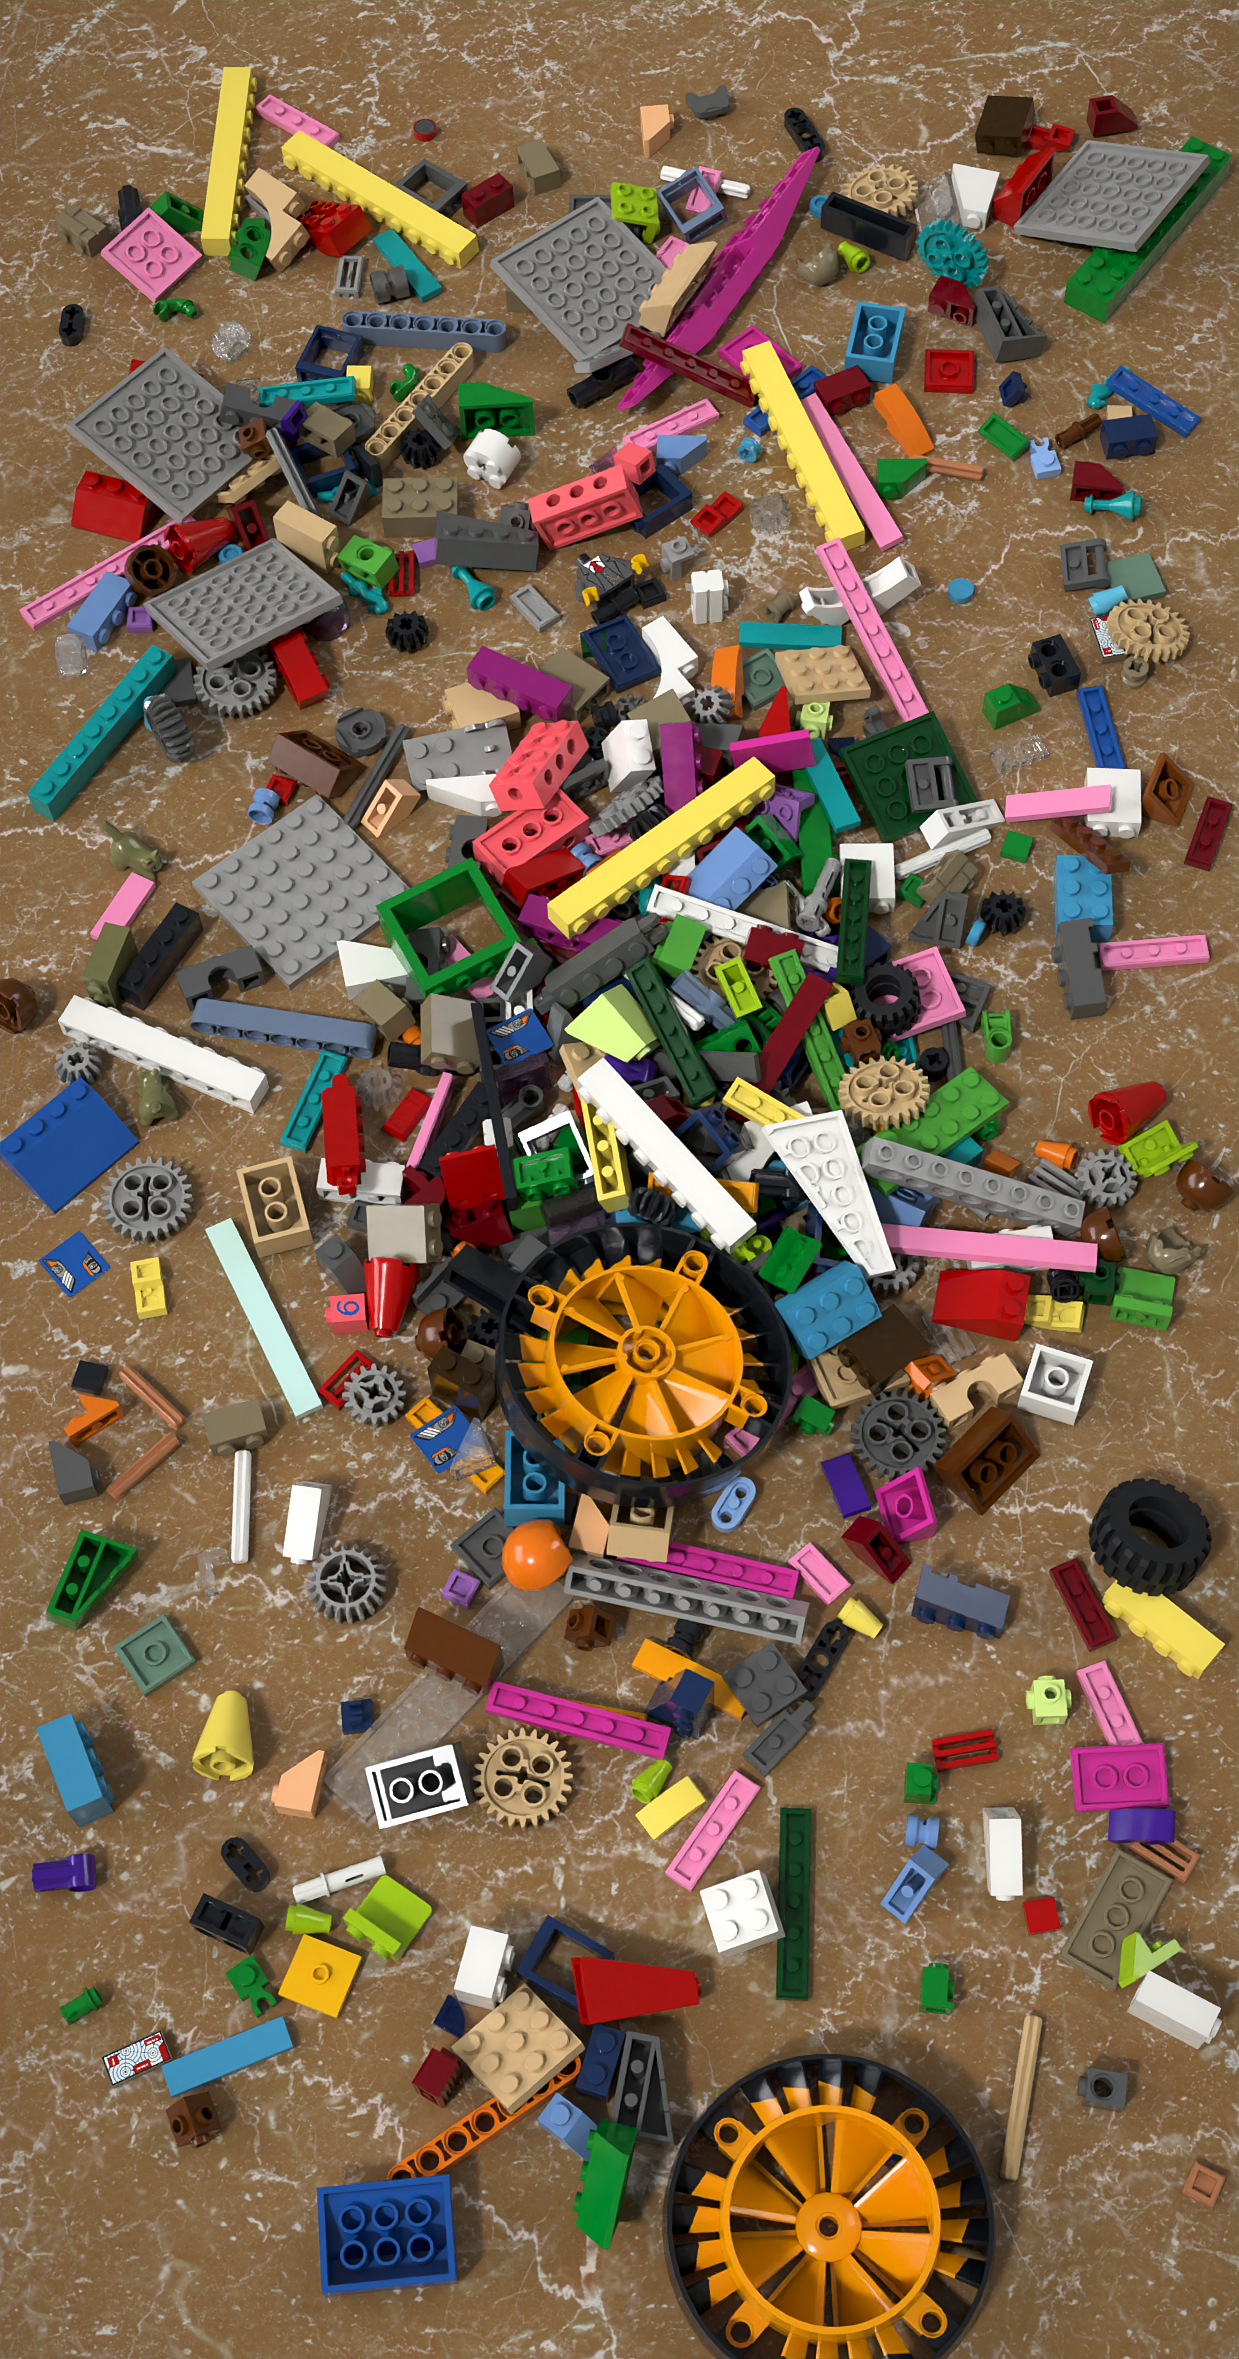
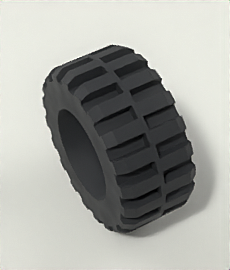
M1144 1478L1133 1479L1132 1482L1130 1480L1125 1481L1112 1488L1103 1500L1089 1527L1090 1548L1092 1552H1096L1094 1558L1099 1566L1102 1565L1104 1567V1573L1109 1578H1115L1118 1581L1117 1584L1123 1588L1127 1586L1134 1593L1142 1594L1145 1592L1148 1593V1596L1155 1597L1160 1596L1161 1593L1163 1596L1172 1595L1176 1591L1185 1589L1193 1581L1211 1550L1210 1543L1212 1541L1211 1530L1208 1529V1520L1205 1515H1201L1202 1510L1196 1502L1192 1503L1189 1500L1190 1496L1184 1491L1180 1493L1175 1490L1176 1486L1169 1483L1166 1485L1161 1484L1160 1480L1149 1479V1481H1145ZM1132 1526L1143 1527L1154 1532L1166 1543L1168 1548H1160L1147 1543L1136 1534Z

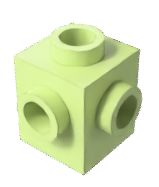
M830 702L803 704L802 711L797 710L795 726L800 727L799 731L809 729L811 739L821 738L824 741L826 730L831 731L833 724V715H829Z
M1041 1676L1037 1680H1033L1030 1691H1026L1027 1709H1032L1033 1725L1065 1723L1068 1716L1067 1708H1071L1070 1689H1065L1064 1679L1056 1680L1054 1676Z

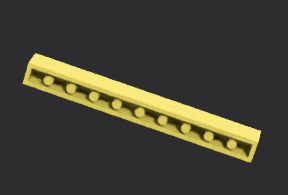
M251 67L223 68L201 233L204 256H228L232 245L237 246V242L234 239L237 234L236 228L240 227L238 211L242 210L240 194L244 193V180L242 179V176H246V162L244 160L248 159L249 155L247 142L251 140L249 125L253 124L251 109L255 108L253 92L257 91L256 77H252Z
M299 130L281 147L284 157L283 161L289 169L296 170L307 180H312L324 190H329L336 194L342 201L360 205L362 210L371 215L376 221L386 224L391 229L393 228L396 233H401L411 242L426 248L429 253L443 258L449 265H454L462 270L479 252L476 234Z
M770 340L742 350L743 361L740 362L744 376H749L751 390L754 395L758 394L760 398L759 405L763 413L767 412L769 416L768 423L772 432L776 431L779 447L782 451H786L788 465L791 470L795 469L798 485L801 489H805L807 503L810 508L814 507L816 521L819 527L823 526L826 531V541L829 542L839 537L846 551L865 544V529Z
M752 757L547 903L548 919L568 939H571L576 934H582L594 921L604 918L615 906L625 903L633 893L639 889L646 888L660 874L667 873L672 865L681 859L684 860L689 857L697 847L707 844L721 830L728 829L736 819L742 815L749 814L761 801L771 798L775 792V775L755 757Z

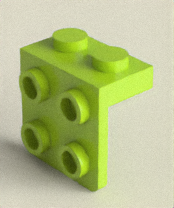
M613 182L610 186L612 218L615 221L641 225L642 243L651 245L654 236L658 235L660 231L657 190Z
M1162 1120L1117 1146L1120 1154L1124 1155L1123 1160L1125 1163H1132L1129 1171H1135L1137 1175H1143L1144 1178L1153 1174L1155 1176L1163 1174L1170 1169L1169 1164L1175 1161L1180 1163L1194 1155L1192 1151L1199 1147L1196 1141L1180 1144L1167 1120Z
M383 1875L357 1911L350 1908L343 1917V1920L347 1926L346 1932L360 1942L364 1938L373 1945L371 1949L385 1960L390 1957L398 1962L431 1916L432 1908L387 1875Z

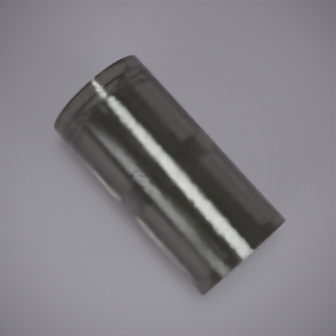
M593 1182L579 1187L577 1190L570 1191L566 1195H557L539 1202L542 1217L549 1229L603 1209L602 1205L598 1202L596 1186Z

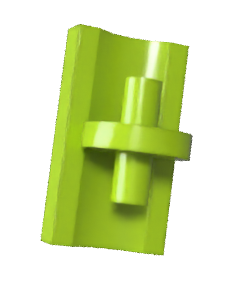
M756 1235L749 1240L748 1244L746 1242L742 1243L729 1255L745 1266L773 1248V1245L766 1236Z

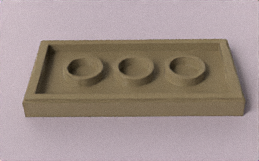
M1117 1847L1057 1958L1114 1992L1119 1981L1123 1939L1134 1932H1138L1143 1938L1173 1879Z

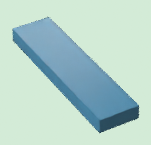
M281 2016L166 2063L161 2067L172 2098H175L292 2050L294 2046L285 2019Z

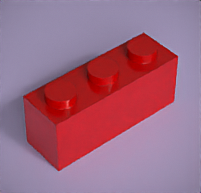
M564 847L557 851H551L539 858L531 859L521 865L510 867L504 874L500 890L522 910L529 893L537 896L543 895L548 898L557 896L580 881L586 867Z

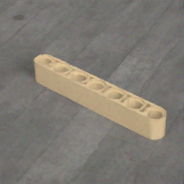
M464 342L455 344L366 442L365 449L380 463L381 471L386 469L400 454L402 436L407 435L408 429L416 431L417 427L420 430L424 427L412 414L417 403L425 395L429 394L433 398L432 402L440 409L458 389V383H463L473 372V350L469 344Z

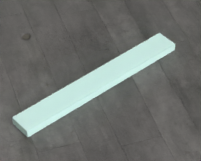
M229 1218L205 1229L296 1420L322 1409L323 1405L232 1219Z

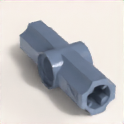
M688 970L680 973L671 985V988L686 1000L694 1010L701 1014L707 1023H712L718 1030L742 1019L736 1020L732 1009L727 1006L728 1003L710 987L707 988Z

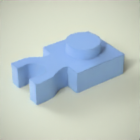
M1043 438L1042 446H1037L1034 440H1029L1031 442L1028 446L1031 453L1030 463L1036 480L1060 476L1061 466L1055 450L1048 451V438Z

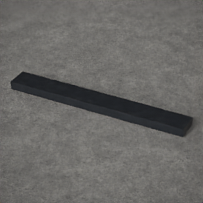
M470 1003L507 1211H515L519 1208L482 1003Z

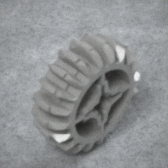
M343 1543L339 1552H336V1549L331 1546V1555L327 1556L321 1553L319 1556L322 1563L313 1562L312 1568L315 1572H309L307 1575L311 1583L307 1584L306 1588L308 1592L312 1593L309 1596V1600L311 1603H316L315 1610L318 1613L324 1611V1617L327 1620L335 1615L336 1623L340 1624L343 1617H346L348 1624H352L354 1621L353 1616L358 1615L359 1620L364 1621V1612L367 1611L369 1614L374 1615L375 1609L373 1604L382 1606L383 1601L380 1596L387 1594V1589L383 1586L388 1583L387 1576L383 1575L385 1567L383 1564H378L379 1557L376 1554L370 1556V1550L367 1547L359 1553V1546L357 1544H354L351 1550H348L347 1545ZM350 1564L364 1568L370 1575L353 1572ZM340 1566L338 1573L333 1576H329L326 1580L327 1576L334 1569ZM346 1574H348L349 1580H351L348 1594L343 1586L345 1585L344 1581L347 1580ZM367 1590L360 1599L354 1601L359 1592ZM331 1592L332 1595H340L343 1597L344 1603L334 1602L324 1593Z

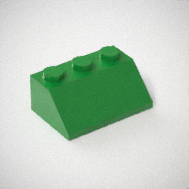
M600 2119L597 2129H590L586 2149L591 2151L589 2161H583L579 2181L585 2183L583 2192L577 2191L572 2212L578 2213L575 2226L602 2249L609 2250L620 2220L639 2129Z

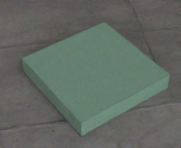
M1149 552L1106 562L1107 574L1110 576L1108 589L1122 585L1128 599H1131L1134 603H1137L1138 598L1145 602L1148 599L1153 600L1165 597L1166 589Z
M768 648L743 661L745 696H742V698L753 711H756L774 701L780 687L786 685L775 663V656Z
M164 1613L113 1646L145 1697H148L197 1664Z

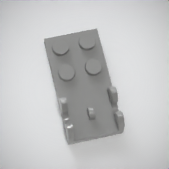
M504 718L402 741L411 784L417 792L427 790L426 779L496 774L507 762L508 757L512 755Z

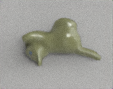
M102 821L101 824L105 832L113 839L109 855V861L112 866L118 871H125L130 866L139 876L155 882L154 872L159 871L161 867L167 866L168 859L158 854V849L153 851L146 846L137 834L129 831L121 833L109 822Z
M155 1068L151 1071L140 1072L138 1074L140 1081L135 1084L136 1092L140 1097L138 1104L140 1124L146 1127L151 1126L153 1120L160 1117H166L170 1121L175 1120L179 1115V1109L176 1107L174 1099L168 1094L170 1087L168 1077L160 1076L159 1071Z

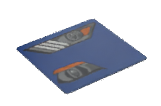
M531 1008L487 1029L489 1040L507 1068H511L554 1046V1043Z
M80 1231L39 1260V1263L68 1297H72L110 1269L107 1262Z
M456 1405L410 1434L412 1440L438 1474H441L485 1444Z

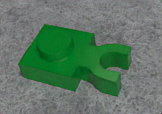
M252 1955L225 1972L240 1999L244 2002L251 1998V2008L257 2018L263 2015L258 2008L262 2000H268L273 2008L278 2005L273 1995L263 1989L270 1983Z

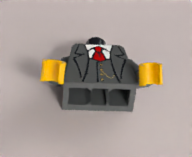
M586 553L581 554L575 561V564L579 567L576 571L577 580L574 583L576 599L579 602L585 603L586 606L591 605L595 611L606 604L609 598L614 599L628 589L633 588L634 573L641 574L642 568L649 566L645 555L638 554L627 561L611 557L607 553H601L593 559Z

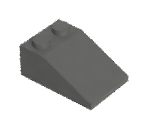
M461 1741L365 1767L380 1829L477 1802Z

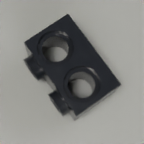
M1061 634L1032 642L1028 662L1030 667L1036 670L1039 684L1042 689H1046L1049 697L1078 689L1081 672Z
M203 1893L189 1921L195 1931L251 1956L265 1928L260 1918Z

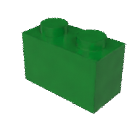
M771 813L757 816L742 830L778 865L772 874L785 872L803 855Z

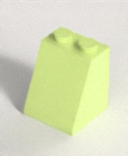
M622 984L602 993L564 1029L568 1034L625 1062H629L634 1058H637L639 1061L647 1054L650 1055L661 1045L644 1009Z

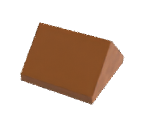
M1165 752L1160 753L1144 792L1141 803V816L1176 827L1179 826L1194 784Z

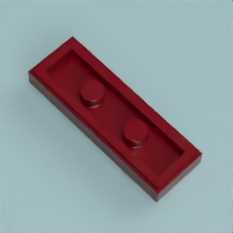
M1207 796L1184 861L1185 865L1210 872L1233 806L1232 803Z
M1075 1558L1051 1568L1049 1574L1089 1652L1117 1641L1118 1637L1078 1559Z

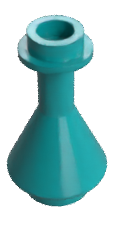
M1130 491L1112 500H1093V495H1090V497H1085L1084 512H1089V515H1091L1093 510H1110L1129 521H1133L1134 516H1140L1141 496H1135V491Z
M453 565L451 568L452 577L454 579L461 578L466 584L470 606L475 610L480 609L481 611L490 609L496 602V589L491 585L475 580L468 572L470 567Z

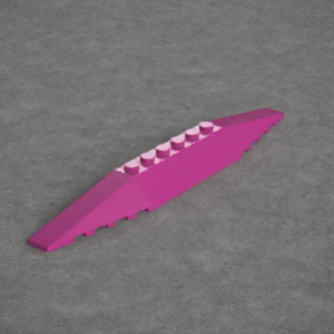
M818 146L803 152L785 173L786 176L782 182H777L772 188L774 193L768 201L763 199L758 204L761 208L755 216L749 215L743 222L746 227L731 236L712 262L707 277L668 330L663 340L696 354L717 337L716 332L727 323L728 315L740 305L739 300L750 291L751 283L763 273L762 268L773 259V253L781 242L820 152ZM645 359L643 363L645 370L643 373H637L633 380L635 384L628 388L617 408L622 411L635 406L674 372Z

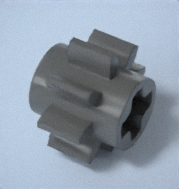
M629 693L626 695V700L621 698L617 701L620 707L616 710V714L619 715L621 721L630 720L627 713L644 704L642 696L634 698L633 694Z

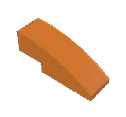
M894 383L876 392L874 407L886 420L887 430L910 458L914 454L926 456L934 452V445L921 419L898 385Z
M741 645L715 649L711 686L714 688L715 685H719L724 691H728L731 694L730 700L735 705L729 709L733 716H726V722L743 719L741 697L745 696Z

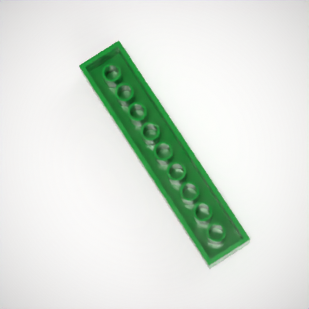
M1191 136L1179 151L1209 155L1210 164L1137 252L1097 246L1067 281L1064 303L1105 323L1226 180L1233 155Z

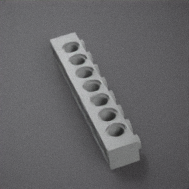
M875 1136L862 1146L859 1162L864 1175L1030 1226H1051L1053 1233L1066 1237L1081 1228L1085 1201Z
M574 1552L572 1556V1562L567 1568L564 1593L799 1645L804 1634L810 1604L804 1601Z

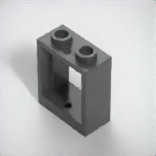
M426 159L415 165L410 172L402 179H399L394 185L447 218H451L462 207L461 194L468 191L467 183ZM426 179L446 191L434 203L413 192Z

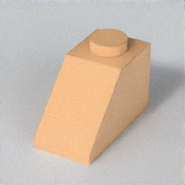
M668 104L640 107V123L645 158H650L670 139V129H674V116L669 114Z
M385 779L361 823L377 838H381L409 817L421 795L404 779Z
M582 1493L568 1549L571 1556H573L574 1552L606 1558L609 1524L592 1498Z
M316 1751L281 1775L280 1783L274 1785L271 1802L275 1803L274 1806L278 1813L315 1819L328 1762L325 1751Z

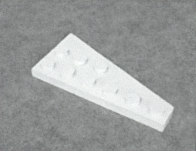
M842 1110L764 1125L761 1131L852 1260L859 1266L864 1277L869 1279L893 1273L896 1267Z

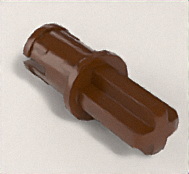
M1094 413L1080 422L1075 421L1071 427L1056 434L1055 441L1060 448L1064 449L1077 440L1085 439V435L1098 428L1102 424V420L1098 414Z

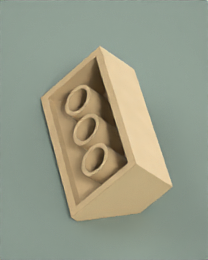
M710 241L690 244L683 253L680 251L677 253L672 263L673 267H668L661 278L662 282L654 285L650 293V299H645L642 302L638 311L641 313L638 324L652 332L659 333L664 338L707 277L718 243Z

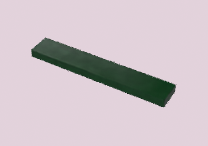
M845 858L836 983L863 985L872 860Z
M647 956L627 969L625 973L692 1106L697 1108L717 1095L719 1091L652 959Z
M780 1807L778 1914L786 1937L777 1939L776 2000L808 2001L812 1809Z

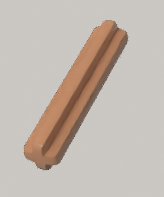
M916 454L911 457V459L927 458L926 472L980 481L983 476L984 469L982 466Z
M131 1365L125 1366L119 1372L121 1380L173 1429L178 1430L185 1424V1416Z
M171 1432L167 1433L107 1487L109 1495L116 1501L122 1498L180 1446L178 1438Z

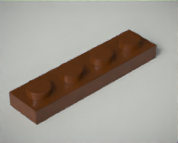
M1067 816L1051 821L1050 831L1104 874L1108 875L1130 870L1131 861L1109 845L1106 840L1095 834L1092 829L1082 824L1076 817Z

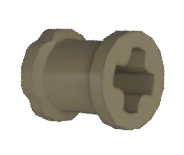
M779 590L774 600L763 605L764 615L773 623H779L782 620V616L788 610L796 607L795 599L786 590Z

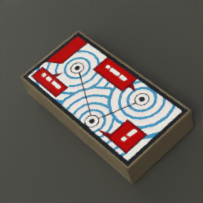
M1109 614L1091 617L1088 620L1101 664L1122 661L1127 658L1125 654L1126 649H1117L1118 642H1111L1112 636L1107 635L1108 629L1105 627Z
M161 2029L101 2056L113 2089L152 2072L166 2063L174 2061Z

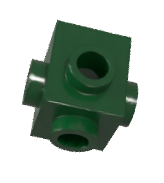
M1097 1258L1096 1273L1078 1271L1077 1282L1078 1286L1082 1287V1302L1084 1304L1111 1306L1114 1290H1119L1120 1274L1115 1273V1262H1107L1104 1259Z

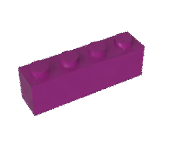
M483 645L467 666L468 683L475 689L491 693L497 699L515 704L519 709L528 710L543 720H550L554 723L560 721L573 703L571 685Z
M695 721L660 724L665 808L669 812V816L704 792L703 781H699L698 770H702V755L697 754V743L701 742L700 727H695Z
M530 893L517 919L519 934L573 950L577 953L623 923L621 920H611L605 917L597 919L582 934H576L571 939H568L548 919L547 903L552 900L543 895L537 896Z

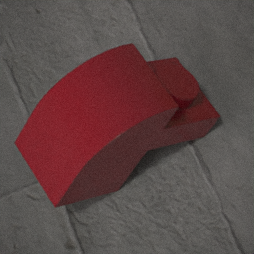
M411 1165L406 1167L402 1171L404 1185L414 1195L404 1204L439 1203L443 1219L447 1210V1199L441 1178L437 1175L430 1181L429 1177L422 1170L417 1171Z

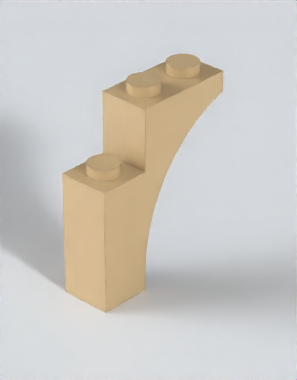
M258 168L244 186L253 199L268 210L271 221V240L266 257L272 266L282 273L311 237L302 223L296 220L306 205L296 191Z

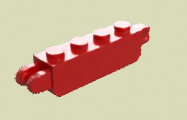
M337 1074L332 1077V1088H326L321 1092L327 1183L337 1186L339 1195L356 1194L357 1185L361 1184V1173L366 1172L365 1156H359V1153H365L364 1136H358V1133H364L362 1116L357 1117V1114H362L361 1097H355V1086H349L348 1076L346 1074Z

